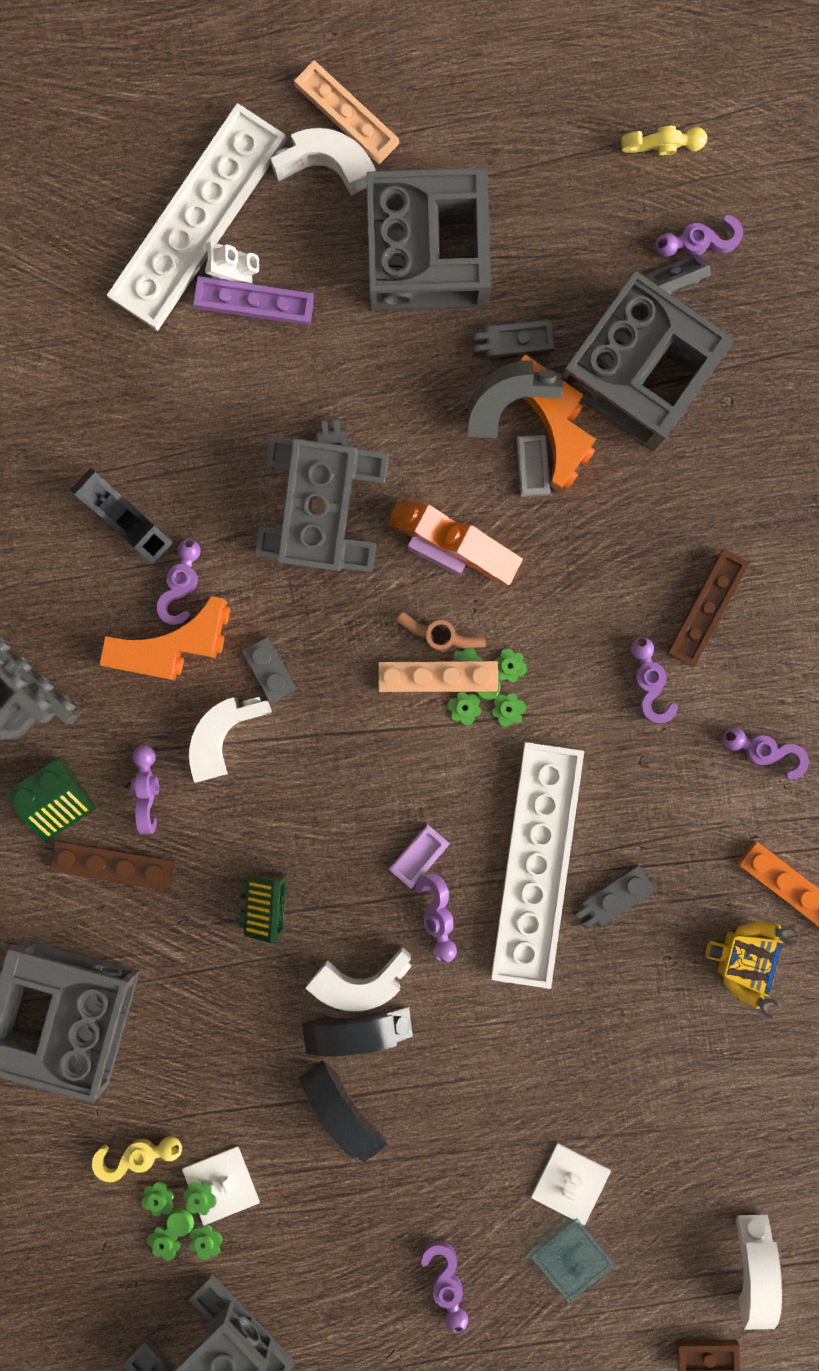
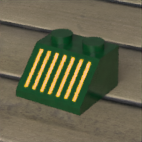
M65 759L53 761L4 793L20 819L44 841L50 840L97 809Z
M251 872L247 875V880L243 879L241 897L246 898L245 910L241 909L239 927L244 928L245 937L268 943L278 942L283 934L287 874Z

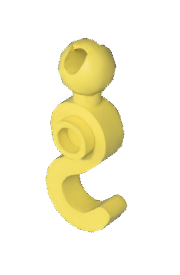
M664 126L658 129V133L642 137L641 131L628 133L621 137L623 152L636 153L654 149L659 151V155L674 154L677 152V148L685 146L689 151L696 152L703 148L707 142L706 132L700 127L690 128L685 134H682L681 131L676 130L675 126Z
M170 1136L162 1139L159 1145L156 1146L147 1139H137L129 1145L116 1169H110L105 1165L104 1157L109 1147L102 1145L93 1157L92 1169L100 1180L115 1182L125 1175L128 1168L137 1173L144 1172L153 1165L156 1158L161 1157L165 1161L177 1159L181 1154L182 1145L177 1138Z

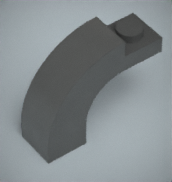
M533 361L510 363L490 373L478 385L471 398L468 410L467 437L497 438L499 417L504 408L516 399L523 397L562 398L563 383L561 373H556L552 370L533 372Z

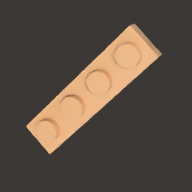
M315 60L294 80L295 87L344 133L356 141L378 164L399 145V138Z
M379 662V692H498V662Z

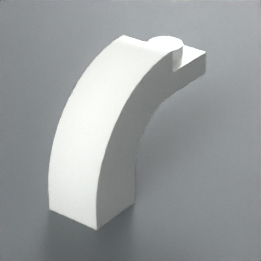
M323 128L306 129L291 134L293 147L283 148L274 157L270 158L273 172L278 182L306 167L321 165L333 169L340 175L350 195L367 188V172L376 171L369 156L356 141L338 131Z
M232 697L217 704L203 716L196 726L189 748V763L194 783L228 774L222 754V744L225 735L230 728L241 721L272 713L269 701L261 702L260 697L243 701L244 707L240 708L238 698Z
M401 947L379 973L365 979H355L346 976L327 960L308 981L306 989L321 1002L333 1008L345 1011L369 1010L386 1003L400 991V984L394 978L397 976L401 979L410 969L411 965L408 962L411 960V954Z
M738 1215L736 1224L744 1269L743 1290L738 1298L744 1330L775 1329L781 1315L782 1282L777 1243L773 1242L768 1215Z

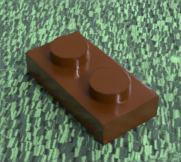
M737 1340L677 1341V1371H741L740 1345Z

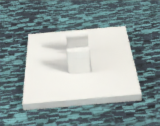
M557 1143L531 1198L585 1225L611 1170Z
M238 1146L182 1168L188 1186L194 1180L201 1182L202 1185L209 1184L212 1187L211 1193L217 1198V1204L214 1208L210 1209L207 1215L199 1213L203 1226L260 1202Z

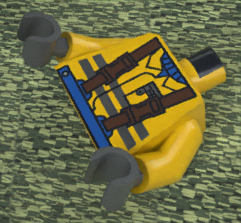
M755 921L739 926L735 932H727L724 944L710 940L706 947L705 957L719 961L718 973L724 977V984L737 999L756 1009L761 1008L763 1015L768 1018H777L768 1012V1005L773 1003L778 1007H782L781 1003L774 999L765 1000L764 996H770L783 943L792 945L798 942L797 940H790L787 937V931H799V928L795 925L781 928L778 924Z

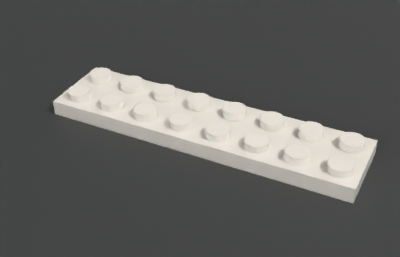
M237 103L107 294L109 300L158 331L207 259L208 255L205 250V244L210 241L218 243L271 165L270 158L274 157L287 141L286 135Z
M524 742L491 980L551 989L584 751Z

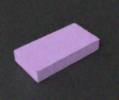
M412 537L408 545L409 551L459 577L466 564L462 560L417 537Z
M427 824L390 866L389 870L412 889L419 878L424 875L450 843Z

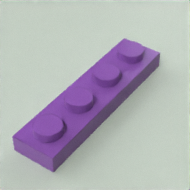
M198 276L193 305L195 309L310 326L315 297L314 293Z

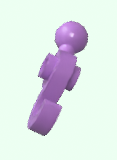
M726 215L722 221V226L730 231L731 239L722 240L707 226L701 223H693L684 230L680 237H676L672 233L661 235L656 241V250L662 257H670L678 249H682L688 255H701L708 247L718 253H728L733 251L743 237V227L736 217Z
M193 539L183 540L179 544L177 553L181 558L180 564L173 566L167 574V583L172 590L162 594L157 602L159 617L164 622L173 626H180L191 619V614L187 611L177 616L170 615L168 605L171 601L191 593L197 586L198 577L191 566L192 562L199 558L201 548ZM193 541L194 544L188 547V542Z
M640 637L633 641L631 653L636 659L640 660L641 664L636 671L635 682L641 690L646 691L640 703L641 712L650 722L666 723L676 715L678 706L675 703L669 704L664 713L660 715L653 712L651 704L665 685L667 679L666 672L661 665L652 662L651 656L654 652L652 641L648 638ZM639 639L643 640V646L638 644L637 641Z
M736 727L727 729L723 734V744L726 748L733 751L740 750L741 748L745 749L747 757L754 764L768 765L780 760L788 753L793 754L796 757V766L784 773L786 779L800 778L808 769V754L798 745L784 744L778 747L774 739L764 735L749 739L746 738L743 730ZM727 733L730 734L729 740L725 737Z
M141 745L134 750L132 755L133 762L138 766L139 772L136 778L131 780V792L138 799L135 819L139 834H153L156 830L157 819L156 817H150V808L153 804L154 795L159 793V781L157 777L153 776L150 766L155 762L156 754L151 747Z
M430 874L419 878L415 889L417 893L429 890L430 887L434 893V900L425 912L424 926L427 932L437 939V943L434 946L436 959L447 963L451 962L457 953L455 943L448 938V934L453 929V916L445 908L448 903L449 892L446 883L440 876Z
M441 1240L433 1241L423 1249L421 1264L428 1266L435 1255H443L448 1260L434 1280L433 1298L440 1307L447 1308L444 1319L448 1330L453 1333H460L467 1327L468 1315L464 1309L458 1306L463 1296L460 1279L454 1274L457 1268L456 1252L447 1242Z

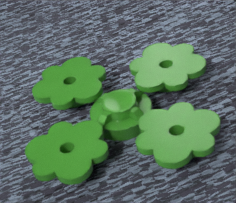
M466 648L463 652L456 651L452 662H477L483 660L477 657L475 649ZM504 649L500 657L494 660L498 662L499 680L508 679L509 682L513 683L517 681L518 676L526 674L527 666L523 663L524 657L521 653L514 654L511 649ZM509 663L513 665L511 669L507 666ZM499 680L498 692H476V694L469 695L465 692H460L457 698H452L448 702V708L453 712L451 714L454 721L460 720L464 725H471L475 717L481 714V709L478 707L480 703L479 698L483 700L495 698L494 704L496 707L492 710V714L494 717H498L499 724L504 727L510 726L512 722H521V714L525 712L526 705L522 700H517V696L513 693L508 694L507 697L505 695H498L501 690ZM464 705L468 707L467 711L462 709ZM510 707L511 712H507L506 708Z
M197 1180L189 1184L188 1190L183 1194L184 1200L187 1201V1210L183 1208L174 1209L172 1202L174 1194L172 1191L167 1190L163 1182H156L153 1186L145 1188V1197L142 1199L143 1207L146 1210H151L152 1214L156 1217L162 1213L170 1214L167 1220L168 1228L164 1229V1227L158 1226L154 1233H151L147 1238V1243L153 1248L152 1254L155 1257L162 1256L166 1261L172 1260L175 1257L176 1251L181 1247L180 1242L176 1240L177 1237L185 1236L189 1232L192 1239L190 1248L193 1251H197V1256L201 1260H207L211 1255L217 1256L219 1254V1245L222 1243L221 1234L213 1231L209 1225H205L203 1228H193L194 1219L190 1214L199 1212L201 1215H207L210 1209L214 1208L217 1204V1198L211 1193L212 1187L209 1184L202 1185Z

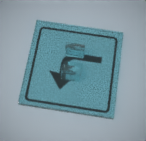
M578 1218L531 1254V1258L568 1303L615 1267V1263Z

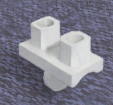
M211 241L205 244V250L208 255L205 268L207 274H210L214 279L252 284V275L259 272L258 255L253 253L246 254L237 251L233 246H223Z

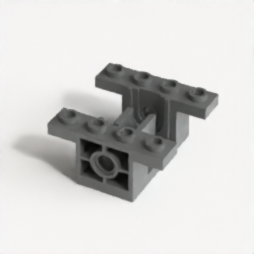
M270 436L266 466L287 469L290 472L283 527L280 529L259 526L255 556L276 558L278 563L333 571H340L344 568L372 573L377 543L344 538L352 479L385 484L389 454L360 450L354 447ZM316 496L321 497L326 504L325 510L321 514H316L312 511L313 498Z
M0 637V740L20 739L35 722L48 723L54 715L64 724H73L80 716L74 710L77 707L76 704L67 696L62 695L60 697L52 690L55 687L54 684L43 675L38 677L31 671L33 668L32 664L20 655L16 657L9 651L11 648L10 644Z
M211 1274L190 1294L188 1299L209 1321L203 1340L177 1365L176 1363L172 1364L147 1337L125 1358L123 1363L128 1371H291L294 1368L295 1360L225 1286Z

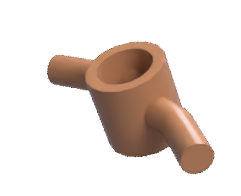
M404 612L397 619L399 624L413 634L425 637L428 646L435 651L442 652L448 650L451 646L459 648L486 647L485 635L468 637L457 635L454 627L445 620H437L426 626L419 624ZM437 627L442 630L447 629L450 633V639L446 640L443 645H437L433 642L434 636L431 632Z

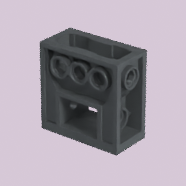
M488 168L367 172L369 276L372 311L488 308L491 292ZM474 223L475 258L440 259L439 224Z
M635 270L566 367L562 380L583 394L581 399L583 403L654 452L668 436L735 339ZM664 354L693 373V376L672 405L643 386V383Z
M25 940L8 949L0 976V1078L94 1103L109 1086L140 970L31 940ZM25 987L52 994L40 1036L14 1029Z

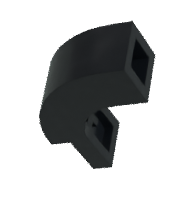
M91 468L70 489L75 496L104 519L152 564L173 543L149 519Z
M400 1006L364 1017L335 1018L326 1016L302 1023L306 1054L316 1056H348L370 1053L397 1046L396 1042L413 1037L409 1007Z
M322 1060L299 1077L303 1090L319 1119L334 1140L352 1159L358 1157L364 1163L388 1145L384 1136L355 1107L339 1075L326 1062Z

